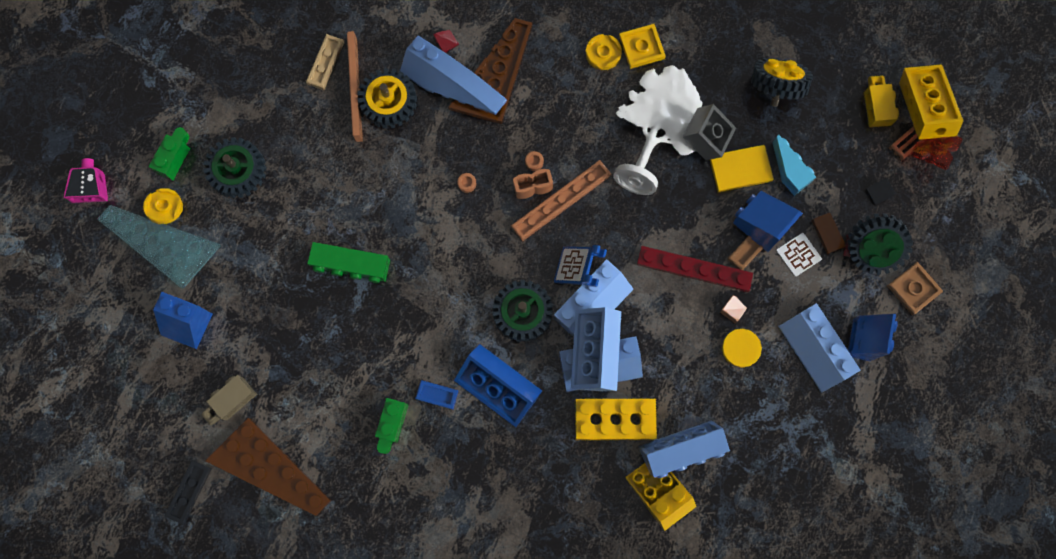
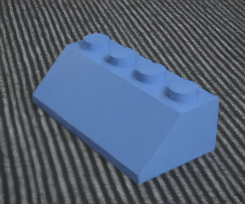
M637 337L620 339L617 382L642 378L641 355ZM573 349L559 351L566 392L576 391V389H571Z
M713 421L638 446L649 473L657 478H663L674 470L683 471L692 464H703L706 462V459L712 457L720 458L730 451L723 428Z

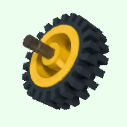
M763 58L755 63L751 83L755 88L758 87L757 90H764V94L771 93L772 100L770 105L777 107L780 98L792 99L793 97L794 99H799V97L803 98L809 92L813 74H811V71H808V68L802 67L803 65L797 64L792 60L784 59V61H781L780 58H776V60L773 58Z
M384 68L382 73L379 69L376 70V75L370 73V78L367 79L365 77L363 80L364 85L360 84L359 88L361 91H358V103L365 118H368L370 123L374 122L377 127L382 125L383 128H387L390 125L391 128H395V124L403 125L402 121L405 120L407 122L409 120L408 116H413V109L416 110L417 96L412 81L410 82L407 75L404 76L403 72L399 71L397 73L396 69H392L389 72L388 68Z

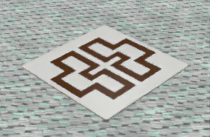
M801 233L777 249V252L795 277L822 260L804 233Z

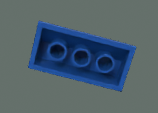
M480 344L468 355L454 379L456 383L515 427L518 426L542 392L541 389Z

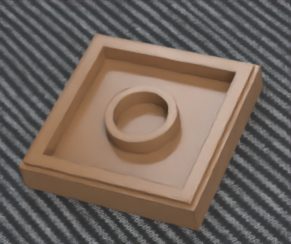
M918 262L887 285L912 316L943 292Z

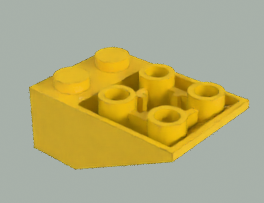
M644 463L625 477L664 531L697 507L691 494L672 472H669L663 478L653 477Z

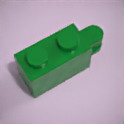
M181 127L175 129L172 136L166 134L149 168L156 174L173 181L190 150L186 145L190 138L189 134Z
M386 398L375 437L379 438L378 452L387 454L391 450L392 443H398L408 404Z

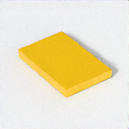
M765 145L725 152L720 158L710 159L718 192L768 183L774 180Z

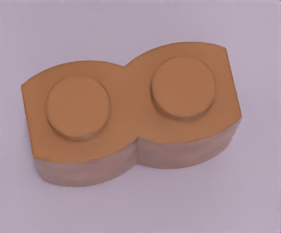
M541 169L532 174L516 176L513 179L516 198L526 199L534 194L550 192L553 189L550 170Z

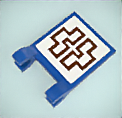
M592 245V247L563 246L554 283L597 287L599 279L592 278L593 276L589 275L593 257L605 258L607 250L600 249L601 246Z

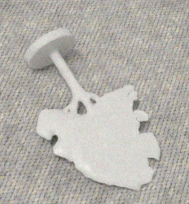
M673 65L665 67L663 73L659 76L654 68L646 71L639 81L640 85L646 89L645 92L637 94L634 90L629 91V98L634 103L628 106L623 104L618 107L619 110L616 112L620 118H624L636 126L642 127L643 134L646 136L645 145L636 165L622 164L614 171L613 178L622 188L636 194L651 195L656 192L658 181L651 172L644 168L652 149L657 143L665 142L672 144L680 155H689L696 151L683 138V135L697 108L702 107V101L700 100L699 93L696 91V87L693 86L688 78L685 69L679 70ZM663 129L666 134L657 138V131Z

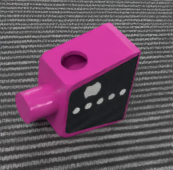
M84 158L82 159L81 168H72L69 171L64 198L72 203L108 201L104 172L94 167L93 159Z

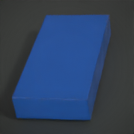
M421 380L415 399L454 410L459 391Z

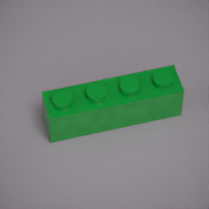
M316 242L312 243L308 265L313 268L312 271L324 273V271H329L332 275L340 277L346 274L356 280H361V277L368 278V281L373 283L386 282L390 259L387 255Z

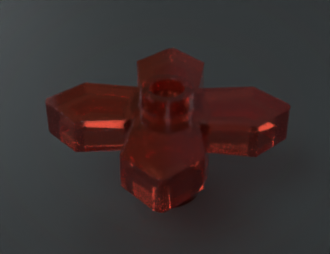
M958 136L923 139L924 142L916 143L911 156L921 160L924 159L930 164H935L937 167L947 170L953 159L950 152L957 151L963 139Z

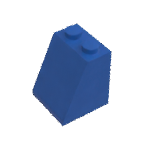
M760 191L757 196L753 194L746 201L748 206L745 209L741 207L736 212L735 216L737 218L733 224L746 235L752 237L751 239L759 246L761 245L765 251L769 252L803 213Z
M161 292L153 309L161 336L195 349L198 348L213 315L198 305Z

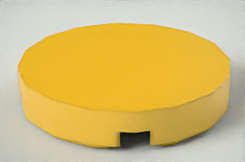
M599 34L594 36L586 47L587 61L591 66L599 70H609L615 67L622 55L619 41L611 35Z
M160 188L156 192L147 195L143 203V210L151 222L168 224L180 216L183 211V203L180 196L174 190Z
M736 329L730 332L723 341V356L731 365L740 368L749 367L757 362L761 356V342L757 335L750 330Z

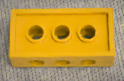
M942 64L904 68L899 84L918 139L957 136L963 123V118Z
M656 399L575 400V440L657 439ZM598 415L601 419L600 424H592L590 417ZM611 415H617L620 418L618 425L611 423ZM631 415L639 417L640 422L638 425L631 423Z

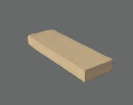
M326 34L307 78V85L322 90L325 89L344 45L343 39Z

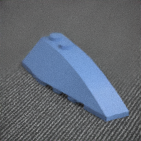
M417 36L406 49L400 71L403 72L404 76L407 75L411 81L426 91L441 94L442 97L452 98L463 104L473 105L474 108L495 115L506 103L507 99L489 84L422 37Z

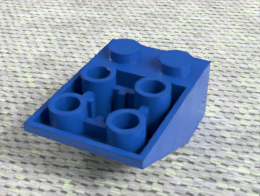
M896 314L864 315L854 318L848 352L852 358L872 361L890 354L894 348L893 333L897 329Z

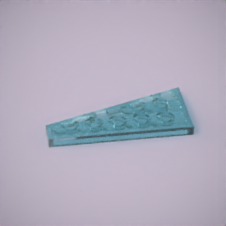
M109 205L98 218L101 223L182 289L185 288L221 246L216 242L174 227L151 222L146 217Z

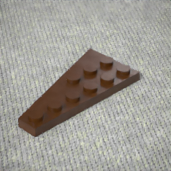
M514 18L503 33L502 38L494 45L487 58L485 57L474 72V74L507 99L497 114L474 108L473 105L467 103H460L458 100L450 104L449 110L502 124L531 32L532 22Z
M247 418L205 460L315 516L331 502L322 490L251 418Z

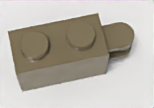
M239 375L230 377L225 382L226 385L223 388L215 390L210 395L211 398L206 401L210 407L201 414L210 426L220 419H230L257 395L243 377ZM213 411L216 412V415L214 417L211 414Z

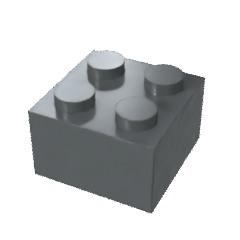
M714 104L697 108L683 138L705 160L720 158L723 156L736 127Z

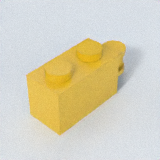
M883 75L870 76L868 78L869 87L864 92L869 127L891 126L899 117L898 108L895 106L896 93L892 88V84L885 83Z

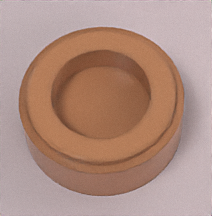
M533 151L527 154L525 165L529 170L537 171L543 167L544 159L539 152Z
M470 173L460 175L457 181L459 189L464 193L472 192L476 188L475 177Z

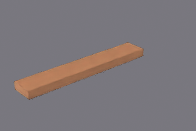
M354 31L347 33L352 135L356 142H362L361 108L358 103V91H360L358 47Z
M599 160L512 224L511 228L523 242L611 176L610 171Z

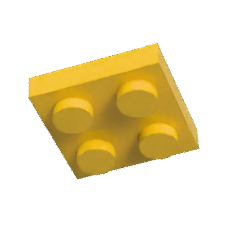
M655 24L619 34L630 69L665 59L666 56Z

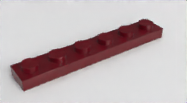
M641 246L637 266L744 292L750 291L753 272Z

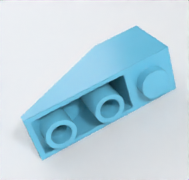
M778 135L773 141V147L781 180L795 196L808 186L816 176L814 171L803 163L801 156L789 147L788 141Z

